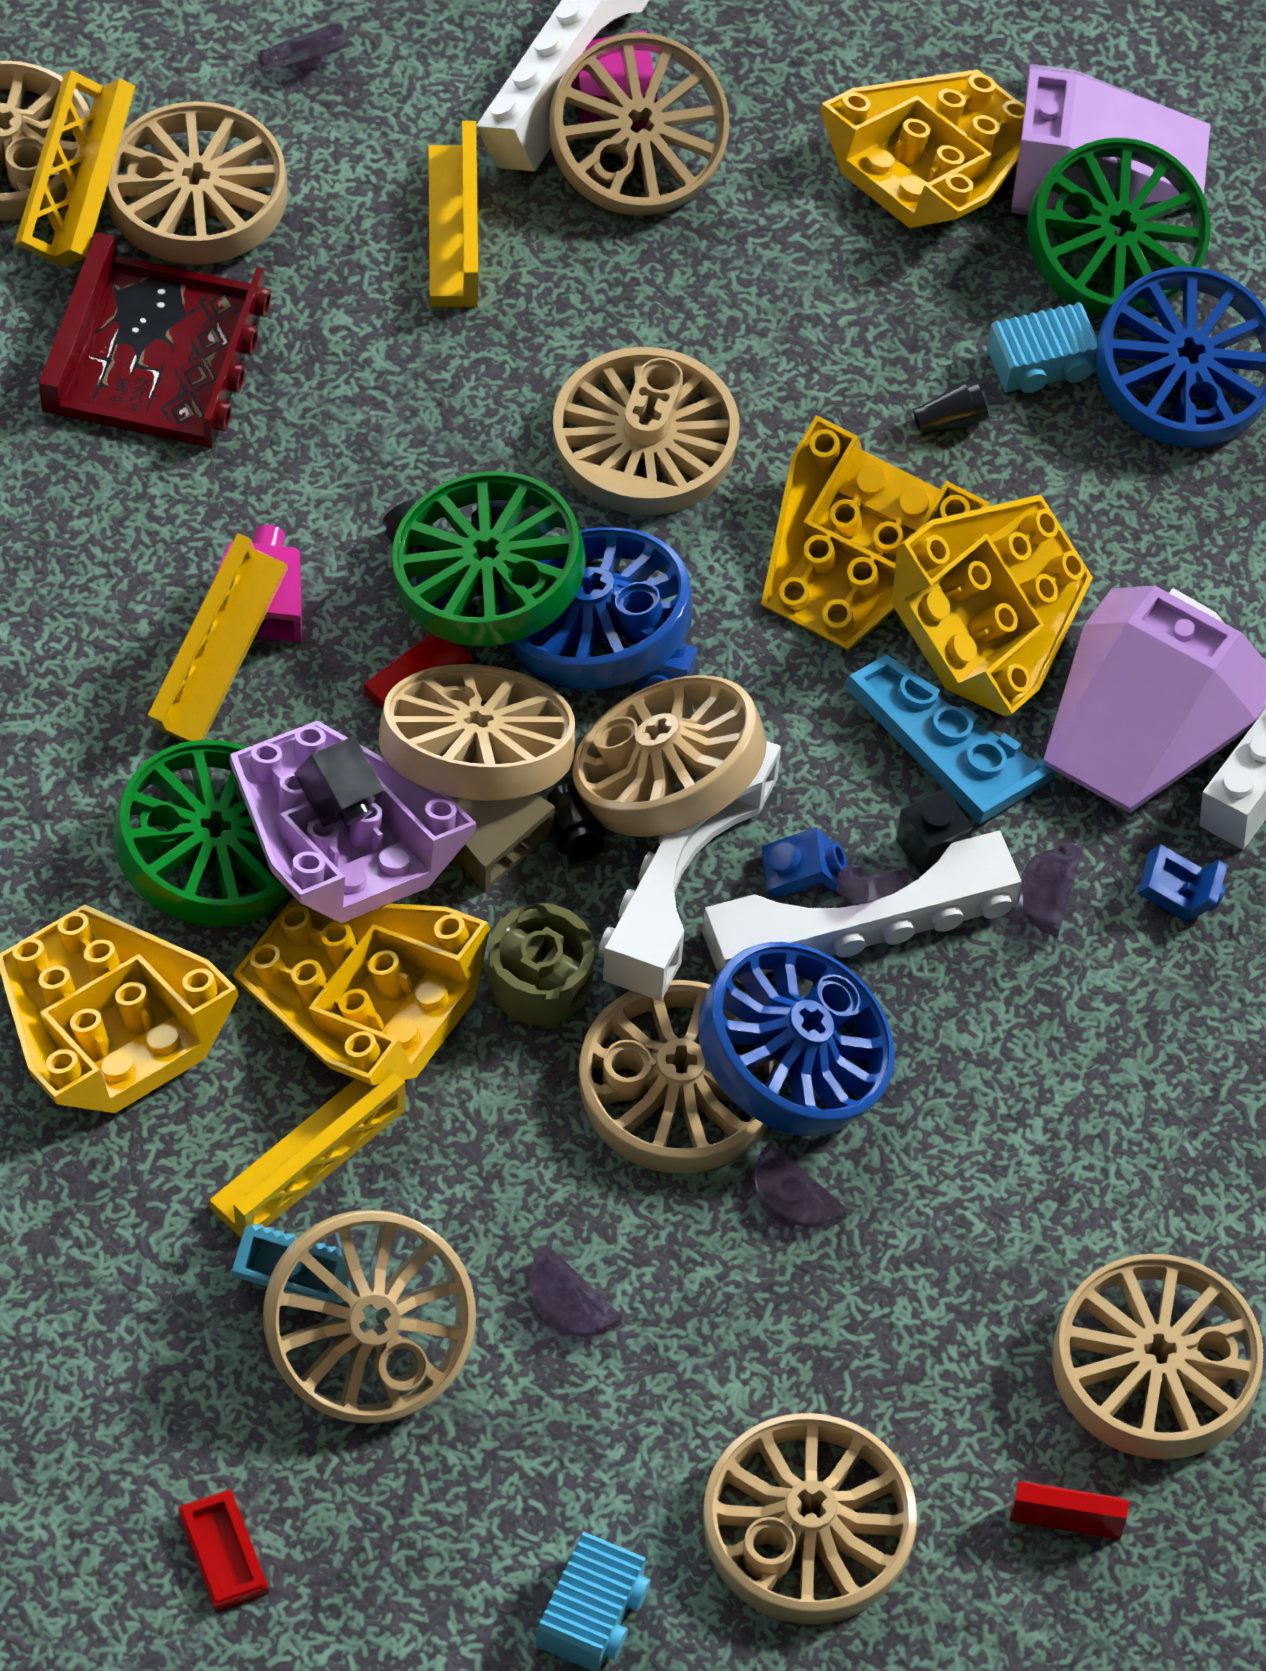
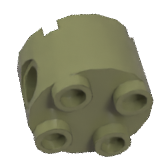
M537 904V909L524 911V906L514 909L497 923L489 940V995L502 1011L517 1021L529 1025H537L542 1029H553L558 1027L564 1020L571 1018L585 1005L592 990L594 946L591 941V933L583 920L571 910L554 904Z

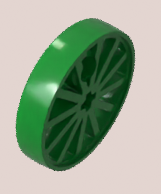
M1122 137L1091 141L1072 150L1060 159L1039 184L1030 204L1027 221L1030 251L1036 267L1047 284L1072 306L1079 302L1083 305L1086 313L1105 318L1110 307L1124 292L1125 263L1132 268L1137 280L1152 273L1145 257L1151 259L1164 269L1182 266L1201 268L1207 254L1211 233L1210 214L1205 196L1190 171L1167 151L1145 141ZM1096 158H1116L1115 195ZM1134 160L1149 166L1154 171L1132 203H1129L1131 161ZM1074 166H1079L1083 170L1096 198L1062 174ZM1162 176L1179 192L1177 196L1144 210H1139ZM1051 191L1059 194V197L1049 210L1046 208L1049 194ZM1074 205L1082 211L1084 219L1077 220L1071 218L1063 211V206ZM1182 208H1187L1193 227L1153 223V221ZM1115 226L1120 228L1119 236L1114 234ZM1046 227H1050L1052 232L1059 238L1070 241L1051 247ZM1155 240L1189 244L1193 247L1190 263L1187 264ZM1095 249L1097 252L1077 280L1072 278L1059 263V260L1080 251ZM1104 258H1108L1111 268L1109 297L1085 287ZM1181 289L1163 290L1170 305L1183 294ZM1140 298L1130 305V307L1144 316L1154 314L1150 304L1144 298Z
M485 471L451 479L426 493L409 509L395 534L392 547V566L399 599L406 612L420 627L434 636L449 642L469 646H493L528 637L557 619L571 604L579 591L585 573L586 555L581 531L574 514L566 501L555 490L545 483L526 475L505 471ZM508 500L509 503L492 529L491 501ZM478 503L479 531L471 525L459 508ZM534 506L541 509L537 514L518 524L528 507ZM443 517L459 535L432 527L431 525ZM554 528H563L567 535L539 538ZM417 545L438 550L411 554L413 548ZM567 558L563 569L538 562L541 560ZM436 574L416 587H412L409 582L414 576ZM532 584L535 586L526 589L524 585ZM457 588L444 610H440L430 604ZM505 593L507 606L511 612L498 615L497 596ZM484 596V617L463 616L474 597Z
M196 740L168 747L150 757L136 770L120 798L113 824V845L119 866L128 882L138 894L151 905L174 918L203 926L226 927L241 925L267 916L281 907L292 896L290 891L279 880L275 879L255 858L258 857L266 860L244 799L230 808L238 787L230 764V754L248 748L246 746L220 740ZM207 767L231 771L219 803L215 801ZM182 769L191 770L198 799L172 772ZM149 785L157 786L175 805L147 796L141 792ZM131 815L140 816L138 826L135 829L130 827ZM153 826H162L167 828L169 831H158L155 828H153ZM141 855H142L143 857H145L146 859L151 860V861H154V862L148 865V864L143 860V858L141 857ZM192 863L194 867L185 890H180L162 879L180 865ZM232 869L239 870L259 892L239 897ZM206 870L213 871L217 875L222 899L196 895Z

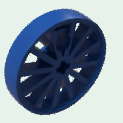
M1188 266L1165 268L1147 274L1132 283L1110 307L1097 335V349L1094 355L1095 369L1100 387L1107 401L1115 412L1132 428L1164 444L1198 448L1217 445L1235 438L1252 426L1266 408V308L1242 284L1226 275L1209 269ZM1163 290H1182V324ZM1197 291L1220 299L1199 331L1197 330ZM1140 298H1144L1150 304L1162 326L1133 309L1130 305ZM1229 306L1246 320L1244 323L1209 337ZM1115 324H1123L1149 342L1114 339ZM1253 336L1257 337L1262 352L1224 348ZM1114 358L1146 360L1150 364L1120 376ZM1228 368L1254 370L1263 373L1264 382L1262 389ZM1151 380H1164L1165 382L1147 407L1142 405L1129 391ZM1219 386L1246 402L1248 407L1239 414L1234 415L1223 397ZM1175 388L1180 393L1173 405L1175 421L1158 415L1157 412ZM1190 397L1203 399L1208 404L1209 410H1197Z
M618 527L580 530L586 561L603 559L601 567L585 568L579 591L571 604L557 619L540 631L523 639L510 642L509 645L518 662L529 673L552 685L579 690L615 687L637 680L656 670L670 659L684 642L691 626L693 613L689 575L679 555L669 545L652 535ZM567 558L541 560L538 562L563 569ZM621 559L635 560L621 574L617 573ZM657 570L663 573V575L647 580ZM529 584L524 586L526 589H529L535 585ZM505 593L501 595L500 615L511 612L507 606ZM677 595L672 601H661L662 599ZM616 632L637 644L624 649ZM602 635L611 654L594 657L599 636ZM548 640V641H547L543 646H541V647H540V646H534V644H537V643H540V642H543V641ZM579 643L576 656L566 657L565 655Z
M767 942L751 946L735 955L722 968L711 983L701 1003L698 1017V1034L701 1050L710 1072L722 1090L737 1106L769 1127L803 1136H818L836 1132L865 1114L881 1098L890 1082L894 1067V1043L889 1023L880 1004L857 975L838 960L819 950L790 942ZM762 969H772L774 971L777 992L762 972ZM796 975L813 982L810 992L804 998L799 996ZM737 977L750 996L737 989L732 979ZM723 1008L744 1022L727 1020L723 1014ZM853 1022L862 1038L839 1035L838 1031L841 1027ZM731 1043L759 1046V1048L739 1057ZM845 1058L866 1061L868 1072H865ZM775 1059L776 1062L764 1085L750 1070ZM787 1073H789L793 1102L778 1095ZM839 1083L857 1094L859 1100L849 1099ZM813 1089L827 1108L826 1110L815 1106Z

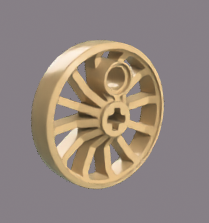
M622 34L595 44L581 54L566 70L554 92L548 117L549 140L554 158L568 182L589 201L604 209L625 215L646 216L660 214L689 202L707 186L716 173L723 159L728 141L729 112L727 101L714 72L700 56L685 45L655 34ZM634 50L659 54L644 98H642ZM616 52L620 53L627 85V95L598 59ZM669 59L676 61L692 73L654 103ZM582 71L588 72L607 94L612 104L571 88L572 82ZM698 85H702L712 105L666 112L674 103ZM564 104H571L597 114L605 119V121L564 126ZM640 119L646 123V126L637 134L630 128L632 123L635 124ZM714 121L716 124L715 144L672 127L682 124ZM596 136L611 137L601 141L595 147L593 153L580 163H577L567 143L569 140ZM667 144L676 145L705 157L708 163L694 177ZM605 153H614L621 158L624 168L616 173L607 172L600 165V156ZM634 153H636L641 165L646 197H632L620 194L622 184L627 180L633 169ZM652 154L663 162L681 184L682 188L665 195L659 194Z
M0 61V89H11L7 104L0 103V180L3 169L6 167L8 181L16 190V192L0 193V221L22 219L51 120L45 119L53 113L63 79L60 75L46 68L17 61ZM75 89L72 102L81 119L89 116L90 111L82 95ZM26 91L42 95L29 108L21 109ZM66 118V121H65L64 126L67 125V124H69L68 121H67V118ZM72 129L63 132L61 138L74 135ZM60 140L59 144L67 161L77 158L80 149L77 141L68 142ZM75 165L70 167L72 172L74 171ZM56 172L49 176L47 183L55 204L64 201L67 194V188L60 173ZM42 203L39 211L44 209Z
M183 102L164 106L143 115L129 125L122 133L106 188L108 210L121 234L140 250L154 257L181 264L222 262L240 256L255 248L279 224L288 198V180L284 158L276 139L270 131L245 112L230 106L211 102ZM187 131L189 157L182 152L168 135ZM197 131L216 132L202 156H199ZM232 138H238L245 142L223 154ZM152 143L165 158L144 151L141 148ZM259 158L265 159L269 164L246 166ZM128 168V175H121L122 171ZM266 186L273 188L269 196L248 189ZM129 196L132 204L126 205L122 198ZM230 205L256 213V215L244 222ZM168 209L157 228L143 222L157 213ZM216 216L228 231L207 235L205 218ZM183 218L195 219L196 236L174 234Z
M445 665L414 673L401 680L390 690L385 699L380 720L379 746L385 760L397 773L427 790L469 800H509L541 792L565 776L572 765L574 757L575 719L571 707L557 691L531 676L488 665ZM482 701L487 702L484 706H481Z
M707 675L673 678L653 684L628 696L609 709L594 723L576 751L572 768L573 781L586 807L608 830L633 837L665 835L703 822L737 799L751 784L762 766L767 747L766 735L752 698L738 684L724 678ZM690 775L701 777L702 779L694 783ZM676 781H679L683 789L673 793Z
M672 980L662 1001L629 991L611 1002L597 1016L583 1041L579 1059V1087L586 1115L594 1130L610 1148L627 1160L642 1167L677 1174L697 1173L718 1168L735 1160L749 1150L767 1128V1125L755 1118H752L749 1122L741 1121L718 1100L734 1103L716 1082L704 1059L700 1043L697 1044L699 1038V1011L710 984L689 980ZM684 1007L694 1009L684 1038H677L673 1033L666 1008ZM723 1008V1014L727 1020L744 1022ZM650 1011L660 1042L653 1041L647 1037L630 1019ZM612 1033H615L622 1039L612 1044L608 1049L602 1047ZM773 1059L750 1070V1072L764 1071L767 1081L776 1060ZM593 1068L603 1069V1085L593 1082ZM621 1069H630L638 1075L626 1078L619 1076L615 1072ZM676 1070H682L684 1073H676ZM644 1097L621 1118L616 1120L612 1119L603 1108L604 1105L632 1101ZM665 1103L653 1143L646 1142L630 1134ZM678 1107H681L693 1148L666 1147ZM697 1107L730 1137L717 1143L709 1144L704 1134Z
M358 1210L338 1214L315 1224L302 1233L286 1249L277 1262L267 1285L263 1306V1324L267 1347L275 1367L287 1385L302 1400L318 1411L331 1417L354 1423H382L397 1420L419 1411L438 1398L450 1386L463 1367L472 1345L476 1323L473 1288L463 1263L451 1246L424 1224L407 1216L382 1210ZM377 1224L380 1227L368 1281H366L353 1244L350 1228L359 1225ZM398 1228L404 1229L421 1239L422 1242L385 1283L386 1269L394 1234ZM334 1233L340 1247L352 1291L309 1253L313 1246ZM436 1254L443 1263L449 1279L400 1296L406 1284L429 1258ZM298 1262H301L337 1294L343 1302L284 1291V1288L293 1269ZM449 1295H455L456 1320L454 1325L403 1315L417 1306ZM281 1305L336 1316V1318L280 1336L279 1309ZM368 1305L376 1310H380L375 1315L378 1324L372 1329L364 1323L360 1324L365 1319L362 1310ZM397 1330L415 1331L450 1338L451 1342L442 1361L435 1368L428 1362L423 1349L409 1338L400 1336ZM339 1335L302 1377H298L291 1367L286 1353L296 1347L326 1337ZM352 1349L341 1400L330 1399L315 1391L314 1389L319 1381L344 1354ZM397 1349H408L411 1353L412 1363L410 1370L402 1376L392 1377L386 1370V1361L389 1355ZM372 1351V1368L376 1376L381 1380L386 1402L357 1405L365 1363ZM413 1389L412 1391L403 1396L400 1395L399 1391H408Z
M1141 1254L1122 1258L1103 1266L1091 1274L1076 1289L1065 1306L1056 1328L1052 1347V1366L1056 1385L1064 1403L1076 1420L1093 1436L1107 1445L1131 1455L1151 1459H1177L1196 1455L1213 1448L1227 1439L1243 1423L1254 1404L1261 1382L1263 1342L1257 1320L1248 1303L1234 1286L1218 1273L1195 1261L1178 1256ZM1137 1280L1163 1281L1157 1324L1153 1319ZM1176 1283L1201 1293L1202 1295L1173 1327H1170ZM1113 1286L1121 1288L1135 1322L1102 1297L1100 1293ZM1215 1305L1232 1321L1215 1327H1205L1196 1333L1188 1335L1192 1328ZM1086 1311L1117 1335L1075 1327L1072 1324L1079 1312ZM1237 1341L1243 1343L1247 1360L1238 1359L1239 1347ZM1077 1348L1108 1354L1112 1358L1074 1368L1070 1349ZM1204 1349L1217 1351L1224 1360L1211 1361L1205 1358L1200 1351ZM1114 1377L1124 1378L1125 1380L1101 1406H1098L1083 1388ZM1229 1379L1239 1380L1245 1385L1237 1400H1234L1219 1388L1226 1384ZM1142 1389L1145 1390L1141 1429L1125 1424L1113 1417L1134 1393ZM1185 1391L1192 1392L1215 1410L1220 1417L1204 1426H1200ZM1159 1393L1170 1402L1182 1432L1163 1433L1154 1431Z
M800 1413L784 1415L762 1422L744 1432L727 1447L716 1462L706 1486L703 1503V1529L706 1546L712 1563L724 1583L736 1596L757 1611L782 1621L797 1624H825L844 1620L863 1612L879 1601L890 1590L902 1573L913 1547L917 1527V1506L914 1491L904 1467L894 1453L880 1439L864 1428L847 1420L823 1414ZM804 1440V1481H801L791 1472L776 1444ZM818 1441L831 1443L847 1449L830 1476L822 1482L818 1481ZM760 1452L780 1487L769 1485L741 1468L740 1465L755 1453ZM861 1458L881 1475L852 1490L838 1491ZM729 1483L765 1506L725 1505L720 1503L719 1499L725 1485ZM891 1493L895 1499L899 1514L857 1513L853 1510ZM800 1511H802L806 1516L803 1517L802 1515H800ZM817 1512L818 1514H820V1517L818 1518L813 1513ZM718 1525L749 1528L746 1532L745 1540L732 1546H726L722 1541ZM852 1533L898 1536L900 1538L899 1545L894 1555H885L858 1539ZM763 1544H771L774 1546L779 1545L783 1551L781 1556L767 1559L760 1556L755 1551V1548ZM798 1549H801L800 1599L772 1592L771 1590L778 1579L790 1570L794 1555ZM837 1549L879 1575L864 1587H858L841 1560ZM815 1550L839 1590L841 1597L814 1600ZM743 1562L746 1570L759 1580L753 1581L737 1565Z

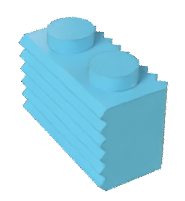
M1079 302L1073 306L1068 304L1064 308L1059 306L1055 310L1050 308L1046 312L1041 310L1037 314L1032 312L1028 316L1023 314L1019 318L1014 316L1010 320L1005 318L1001 322L994 321L991 324L987 352L994 364L1005 393L1016 390L1031 393L1040 390L1047 383L1067 379L1069 382H1080L1096 372L1094 355L1097 349V337L1083 305Z
M251 1224L245 1227L231 1276L267 1287L277 1262L298 1237H295L293 1233L285 1234L283 1230H274L273 1227H264L263 1224ZM317 1243L313 1246L309 1253L350 1290L351 1283L340 1249L337 1250L335 1246H326L325 1243ZM298 1262L293 1269L284 1288V1291L343 1302L337 1294L301 1262Z
M583 1532L553 1593L552 1599L543 1614L542 1620L539 1622L536 1647L571 1663L578 1664L583 1668H588L590 1671H600L606 1657L616 1660L628 1633V1628L621 1626L629 1608L639 1611L650 1586L651 1580L643 1577L646 1558Z

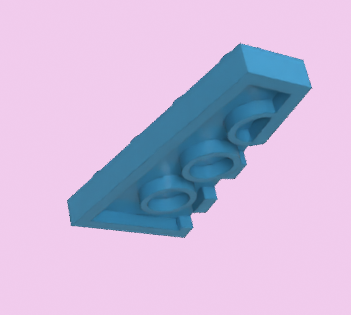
M887 654L849 676L846 689L943 788H946L953 799L979 825L1053 780L1056 771L1045 766L1043 758L1037 763L1019 751L1022 744L1005 733L998 737L977 723L979 718L977 714L963 705L960 708L950 705L938 697L940 692L938 688Z

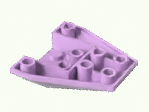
M1029 64L1020 150L1010 213L1028 215L1032 198L1039 184L1049 170L1065 155L1091 141L1114 137L1145 141L1167 151L1190 171L1204 194L1210 124L1076 70ZM1096 158L1115 195L1116 158ZM1134 160L1131 161L1129 203H1132L1154 171L1149 166ZM1074 166L1062 174L1096 198L1083 170L1079 166ZM1162 176L1139 210L1177 196L1179 192ZM1050 192L1046 205L1047 209H1051L1059 197L1058 193ZM1074 205L1063 206V211L1071 218L1083 216L1082 211Z
M1155 585L1112 588L1084 624L1043 763L1059 774L1131 813L1250 730L1266 708V661L1242 632Z
M315 721L230 754V764L271 872L301 904L340 923H344L429 888L476 832L477 823L450 796L427 790L412 783L397 773L385 758L360 745L385 791L370 805L373 812L366 818L350 826H345L341 820L323 828L294 772L311 754L348 738L321 722Z

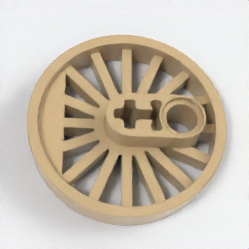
M624 348L592 359L575 371L566 381L554 406V445L556 456L564 474L586 497L604 507L627 514H668L688 508L708 497L717 489L728 474L739 438L740 423L738 409L725 383L711 369L696 359L663 348ZM634 375V387L631 395L620 380V376ZM603 382L614 400L595 388V386ZM699 393L706 397L704 400L685 407ZM580 399L593 409L576 405L575 403ZM717 414H720V416H721L722 419H723V420H705V419L710 418V417H712V416H715V415H717ZM565 422L581 426L576 428H563ZM728 439L726 445L708 441ZM576 447H586L574 453H572L570 449ZM642 459H644L646 478L636 476ZM699 459L714 462L712 467H709ZM627 463L625 471H619ZM655 463L668 484L657 481ZM678 468L690 475L694 480L687 483Z

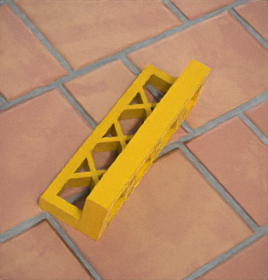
M73 70L64 73L15 245L62 267L69 266L86 258L135 91V85L118 78L102 86ZM75 89L94 98L89 116L81 119L72 102ZM66 118H67V121H68L69 124H67V125L64 126L65 121H66ZM72 129L80 149L77 158L67 161L59 142L62 133ZM75 165L74 171L72 172L70 167ZM59 172L67 188V194L64 201L55 204L47 183L50 175ZM42 203L44 209L39 211ZM60 208H62L61 214L58 212ZM46 214L55 232L52 245L32 236L37 218Z
M462 121V145H429L430 307H478L476 121Z
M237 533L148 713V717L155 729L181 741L189 742L205 739L288 571L287 563L256 550L251 538Z
M395 1072L377 1085H370L354 1079L209 1200L210 1209L240 1238H242L244 1228L251 1224H263L264 1227L269 1226L405 1112V1081Z

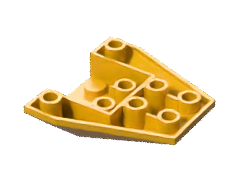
M979 70L853 88L822 103L820 113L841 174L908 228L956 220L987 204L1018 162L1025 104L1017 101L990 77L984 75Z
M816 415L791 457L761 606L849 651L895 611L892 605L897 546L931 520L989 507L990 502L948 481H945L940 490L863 451L859 436Z
M1040 494L934 519L922 525L897 546L892 605L945 689L1006 717L1013 714L1040 690L1093 577Z
M292 898L235 970L233 976L250 995L330 1069L370 1085L380 1084L393 1072L403 1080L417 1078L474 1002L490 927L486 921L445 906L391 903L340 923L301 904L296 898Z
M85 904L0 953V974L29 1073L58 1105L116 1113L205 1060L239 996L237 988L209 960Z

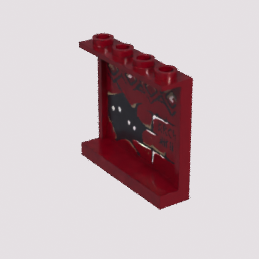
M95 232L39 381L42 412L213 448L218 431L226 432L230 422L232 404L229 403L232 392L239 393L242 388L245 375V365L242 364L245 354L253 355L258 339V327L255 325L258 316L265 318L270 307L271 289L265 288L264 268L257 266L251 283L132 259L116 255L114 236Z

